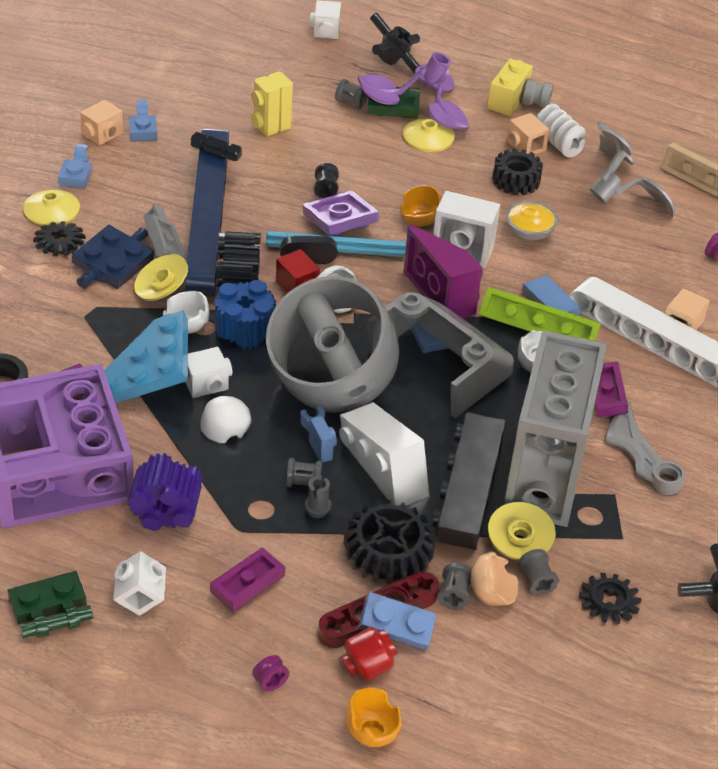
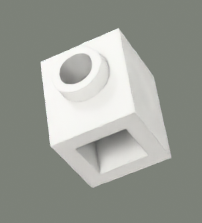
M317 0L315 13H310V27H314V37L338 39L341 2Z
M219 347L188 354V373L185 383L193 398L228 390L229 376H232V366L230 360L223 357Z

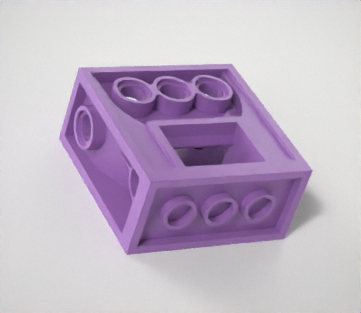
M102 364L0 383V524L2 529L128 502L134 480L133 455ZM77 394H85L81 400H74L72 398ZM36 446H39V447H40L39 449H34V450H29V451H24V452H19V453H14V454H9V455H4V456H3V454H2V453H6V452H11V451H16V450H21V449H26V448H31V447H36ZM99 476H106V478L101 481H94Z

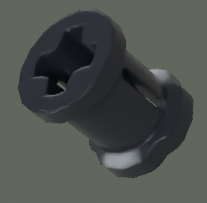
M331 163L318 165L315 169V178L317 180L314 186L315 194L320 198L337 195L339 189L337 183L339 178L338 168Z

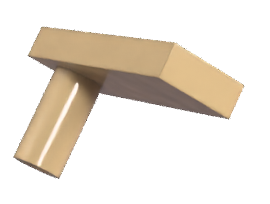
M674 142L669 144L661 169L718 197V164Z

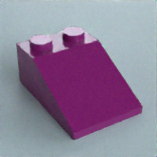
M414 225L408 226L403 271L423 296L443 304L459 317L465 318L475 315L480 299V282L483 277L480 263L475 261L468 251Z

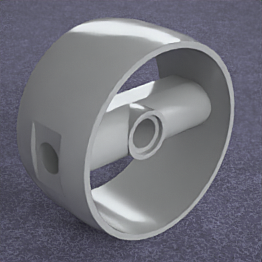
M326 276L309 280L297 286L278 303L267 326L266 345L275 372L293 396L313 409L321 406L325 412L337 413L362 407L379 396L395 374L399 360V345L394 324L381 300L368 287L354 279L341 276ZM342 308L360 309L375 315L381 320V334L378 344L370 358L363 365L333 310ZM305 325L334 381L311 383L299 380L288 374L287 359L290 347L296 335ZM338 342L335 346L329 347L331 343Z

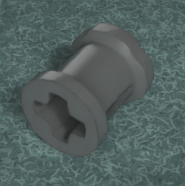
M346 79L340 81L335 92L336 101H346L354 104L357 109H361L368 98V95L361 87L349 84V81Z
M289 458L286 487H292L293 484L308 486L311 478L321 476L322 461L304 463L296 462L295 458Z
M534 549L526 552L521 556L518 563L521 570L527 573L530 580L528 586L531 593L535 595L547 594L553 591L559 583L557 574L551 571L548 565V554L543 549Z
M460 563L448 564L443 569L442 577L445 582L443 589L439 591L438 600L440 604L448 609L460 610L469 604L470 596L467 589L468 585L471 584V569Z

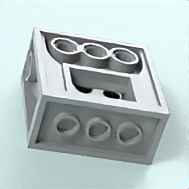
M542 330L518 423L504 505L512 502H526L536 505L550 516L555 525L568 527L607 344ZM542 491L549 497L544 499L537 498L532 492Z

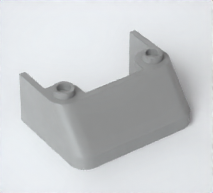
M410 292L401 295L385 307L394 324L397 337L413 327L414 323H418L422 329L434 338L442 341L445 346L459 355L463 362L470 367V369L451 382L452 417H458L512 374L514 363L512 355L443 304L421 294ZM375 315L368 319L370 354L374 352L381 334V320Z

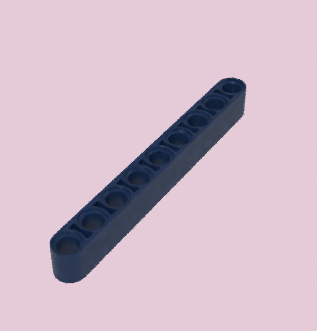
M202 128L201 133L206 134V138L212 136L229 142V130ZM204 148L199 150L185 292L197 291L203 295L215 296L217 261L219 259L218 242L222 227L228 159L226 158L227 156L223 158L203 151Z

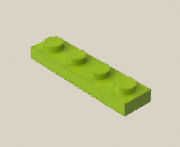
M491 287L487 288L479 311L480 316L529 332L531 330H543L595 342L601 327L599 322Z

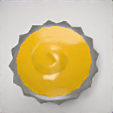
M518 201L516 205H510V208L506 210L507 216L505 218L512 232L525 240H541L547 237L559 224L557 222L559 216L555 215V210L550 209L548 205H542L539 201Z

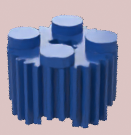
M254 280L250 283L246 282L245 284L239 282L238 285L235 283H225L219 288L215 300V332L217 337L225 340L230 339L231 343L235 341L242 349L246 347L252 349L253 346L258 348L261 341H264V338H266L267 326L276 308V299L271 294V291L267 290L266 283L260 280Z

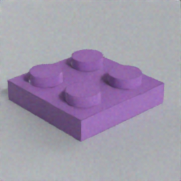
M352 190L303 204V214L329 236H338L343 234L344 231L365 228L368 224L379 222V211Z

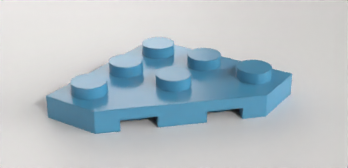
M183 310L155 319L104 370L115 404L187 381L188 318Z

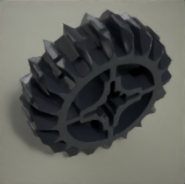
M390 499L387 505H382L378 500L373 508L364 505L361 512L355 511L352 520L348 521L346 525V535H344L343 544L345 545L347 560H351L353 570L361 569L363 578L373 575L375 583L381 578L386 579L388 585H390L393 579L402 580L407 576L425 572L428 568V563H431V560H433L436 546L433 524L428 523L426 514L418 515L416 507L407 509L404 502L397 506L393 505ZM371 534L372 539L366 543L364 539ZM413 541L415 546L409 550L407 545Z

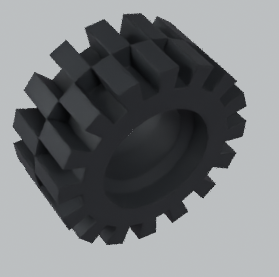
M509 149L504 150V154L500 152L494 162L492 176L494 185H497L499 190L504 188L505 193L513 191V195H518V192H521L522 195H527V191L533 193L535 189L539 188L543 163L540 162V158L538 156L534 158L535 154L532 152L526 154L527 150L523 149L522 152H518V149H513L512 152Z

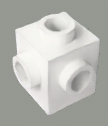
M141 551L116 566L113 596L115 602L140 616L164 601L165 566Z

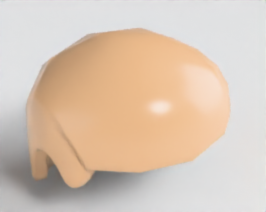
M495 552L485 553L474 562L470 578L472 590L478 600L486 605H510L515 602L518 594V579L515 575L506 572L505 565L509 561L497 556Z

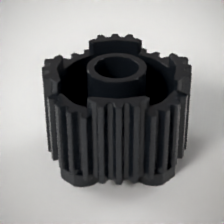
M232 231L219 233V259H223V261H217V287H221L225 283H235L238 285L239 282L245 284L246 282L250 283L254 280H259L261 233Z

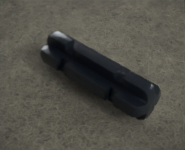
M195 132L191 136L190 145L193 148L199 150L204 148L203 151L223 158L227 156V159L235 162L242 156V147L233 143L229 145V142L212 136L206 138L207 135L200 132Z

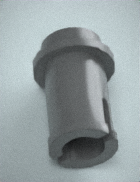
M315 476L308 483L309 497L305 501V510L313 518H323L331 510V501L329 500L330 481L325 478L322 487V476Z

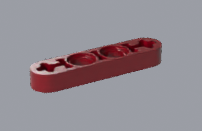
M419 572L372 593L387 598H397L403 603L425 609L436 603L440 583L433 574ZM366 596L321 616L318 626V638L324 646L329 648L342 647L347 639L363 631L358 629L360 620L355 617V614L363 611Z

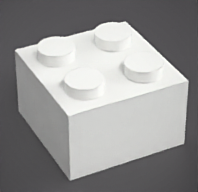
M445 191L436 210L433 235L468 251L474 260L480 263L482 268H486L495 245L501 204Z

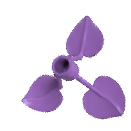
M434 52L427 64L418 66L414 72L415 75L400 89H396L395 84L391 80L381 75L358 76V82L363 91L373 100L386 105L397 104L399 102L398 95L403 94L418 79L437 91L436 103H431L428 108L430 116L437 123L451 129L468 130L469 123L461 109L452 102H442L441 100L442 92L447 93L454 89V81L448 69L451 60L440 52Z

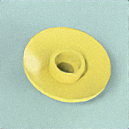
M434 119L411 121L404 127L402 135L406 144L423 152L443 151L453 144L455 138L454 131L451 128L440 125Z
M55 189L43 190L27 198L23 205V212L25 217L35 225H48L51 227L50 223L54 221L59 226L61 221H65L68 224L79 215L80 203L69 192Z
M168 254L154 259L138 274L134 284L136 294L145 301H156L167 297L184 282L188 273V264L182 256L177 254Z
M512 502L499 507L492 514L488 524V536L498 552L510 559L519 561L522 555L534 549H543L548 552L555 540V526L550 516L538 506L526 502ZM517 535H521V536H523L525 539H521V538H518V537H516V536H517Z

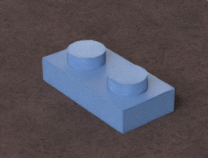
M369 592L365 599L358 629L365 630L369 627H374L378 631L384 629L391 640L426 650L430 644L436 613Z

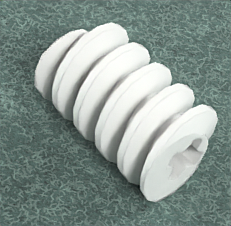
M557 104L547 105L535 116L550 129L548 141L562 152L564 156L574 157L583 150L585 146V129L579 126V123L566 114L564 110L560 109Z

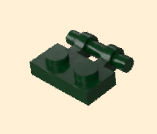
M409 87L403 94L398 95L399 102L394 105L379 103L368 96L367 114L418 118L420 89Z
M77 571L7 589L8 598L23 639L35 635L41 638L48 636L49 631L66 626L69 629L81 626L80 622L94 619L91 606H86V595Z

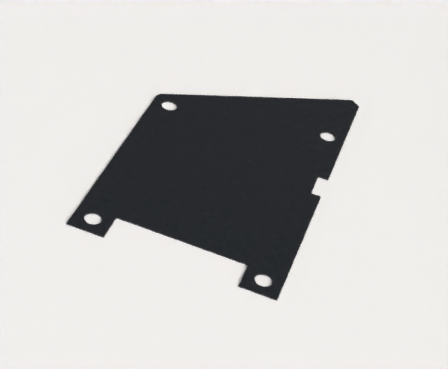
M96 307L84 318L115 360L155 319L161 318L163 311H167V309ZM209 310L208 321L215 324V310ZM354 313V323L340 324L363 365L372 355L369 353L368 319L373 314ZM469 316L462 318L512 355L514 363L513 372L506 380L458 417L454 418L451 416V382L470 369V367L463 362L459 355L449 348L423 353L413 332L409 329L398 337L399 360L392 380L379 396L366 405L375 403L424 440L429 497L407 505L406 508L416 507L418 515L426 514L429 524H433L436 508L443 509L445 500L440 499V492L443 480H450L452 471L447 470L450 452H457L459 443H454L457 424H464L467 412L505 420L501 454L497 463L494 482H492L489 502L485 506L486 513L480 537H489V520L492 514L504 505L518 423L531 373L525 370L518 360L519 342L521 337L526 336L529 331L486 317ZM305 325L296 335L290 347L287 359L288 374L299 380L311 383L334 381ZM196 332L188 334V354L219 347L223 357L230 360L232 376H229L228 390L193 398L186 383L182 382L140 396L188 464L198 467L197 471H200V476H203V485L235 529L241 532L345 534L348 521L352 520L355 511L361 512L364 505L373 508L377 500L382 505H387L389 502L340 438L339 430L342 428L340 415L346 412H325V422L328 427L334 429L337 438V445L333 446V459L322 463L321 473L322 487L325 478L330 481V512L323 518L311 517L305 510V501L309 497V487L295 484L292 487H286L289 458H295L296 462L316 463L319 461L309 442V433L301 425V410L305 409L309 416L315 417L316 409L302 403L285 387L271 364L266 338H264V341H261L258 348L253 346L252 349L248 347L242 349L235 341L231 343L230 339L225 340L217 337L216 332L210 335H200ZM338 342L331 343L329 347L335 346ZM220 396H230L241 400L249 408L251 415L250 427L241 438H238L237 435L232 436L226 443H218L208 439L200 428V419L205 406L210 400ZM542 491L532 492L537 498L544 499L549 497ZM575 494L568 527L554 524L555 538L623 539L615 494ZM256 501H266L273 505L275 511L267 519H256L249 514L248 508ZM584 507L596 508L602 513L603 521L598 525H587L578 518V511ZM433 528L434 535L437 536L438 529ZM517 535V536H516V537H518V538H524V537L521 536V535Z

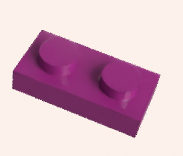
M618 361L603 363L595 400L597 418L628 413V403Z
M261 547L210 583V592L227 608L235 612L283 578L286 567Z

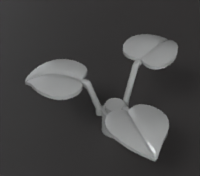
M599 121L598 128L602 132L599 135V151L611 154L614 157L603 175L589 190L601 202L606 203L615 193L620 196L625 190L635 185H640L652 197L669 209L673 218L675 216V207L671 198L659 185L648 178H637L620 187L619 184L622 180L614 172L622 160L630 165L635 163L630 157L633 150L619 133Z

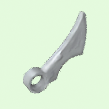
M627 402L628 413L614 415L608 428L606 443L620 447L629 453L635 462L636 475L650 481L653 489L664 495L677 494L683 488L685 478L683 467L672 461L661 460L639 430L633 415L631 402ZM667 474L673 476L676 480L665 481L660 476Z

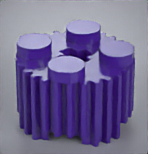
M157 453L156 456L150 455L148 462H144L142 466L138 467L128 498V505L131 506L130 510L134 511V515H139V519H142L141 524L144 528L156 531L162 526L176 528V525L179 527H189L196 513L203 476H200L201 472L197 471V466L193 467L189 464L188 468H186V464L181 465L179 461L173 462L172 457L167 456L166 453H163V455Z

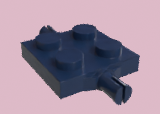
M108 224L73 252L72 263L86 272L76 280L79 287L82 286V289H85L94 280L106 282L116 289L125 284L154 259V250L140 243L148 237L147 230L145 228L143 230V227H140L132 235H127Z

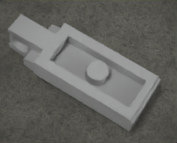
M153 204L148 213H145L144 219L157 258L168 254H177L186 261L187 258L174 224L167 221L162 207Z

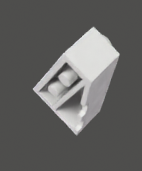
M370 403L340 415L342 428H340L339 434L343 444L348 447L388 500L391 499L393 505L399 506L404 502L405 506L429 497L425 447L422 438L375 403Z

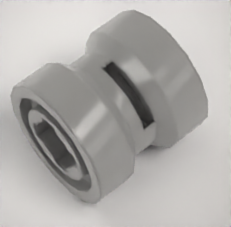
M528 79L524 90L523 104H538L540 108H545L550 104L553 84H539L536 80Z

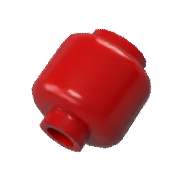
M369 627L345 641L344 649L346 655L341 657L351 677L358 674L364 681H370L394 666L393 657L397 655V651L384 629L378 631L374 627Z

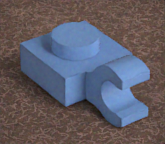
M147 99L137 100V116H129L130 141H156V115L148 116Z
M77 144L74 151V159H65L58 175V184L60 186L86 189L92 174V163H88L89 156H86L88 145Z
M317 406L315 417L309 416L305 409L301 410V425L309 433V442L316 456L322 463L331 461L333 459V446L337 445V438L334 429L328 427L325 422L324 408Z

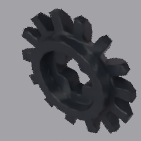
M53 221L50 223L51 227L42 225V230L35 231L36 237L33 238V243L38 242L36 244L37 249L44 247V254L51 252L53 256H58V254L62 253L69 255L68 252L71 250L76 251L78 249L76 245L82 246L85 244L81 239H86V236L81 233L83 229L76 227L75 223H69L65 226L66 222L61 221L60 225L57 226ZM64 235V238L55 240L54 236Z
M600 573L601 579L599 580L593 575L589 577L591 585L582 583L581 588L585 592H579V598L587 602H583L581 606L584 609L594 608L590 612L591 617L603 613L602 622L606 623L608 615H611L613 621L616 624H620L619 615L623 619L630 621L632 616L629 613L638 614L640 608L633 605L640 604L641 598L632 597L639 590L637 587L629 589L630 580L626 579L622 582L618 580V574H613V578H607L605 573ZM605 593L608 596H617L615 605L611 602H603Z

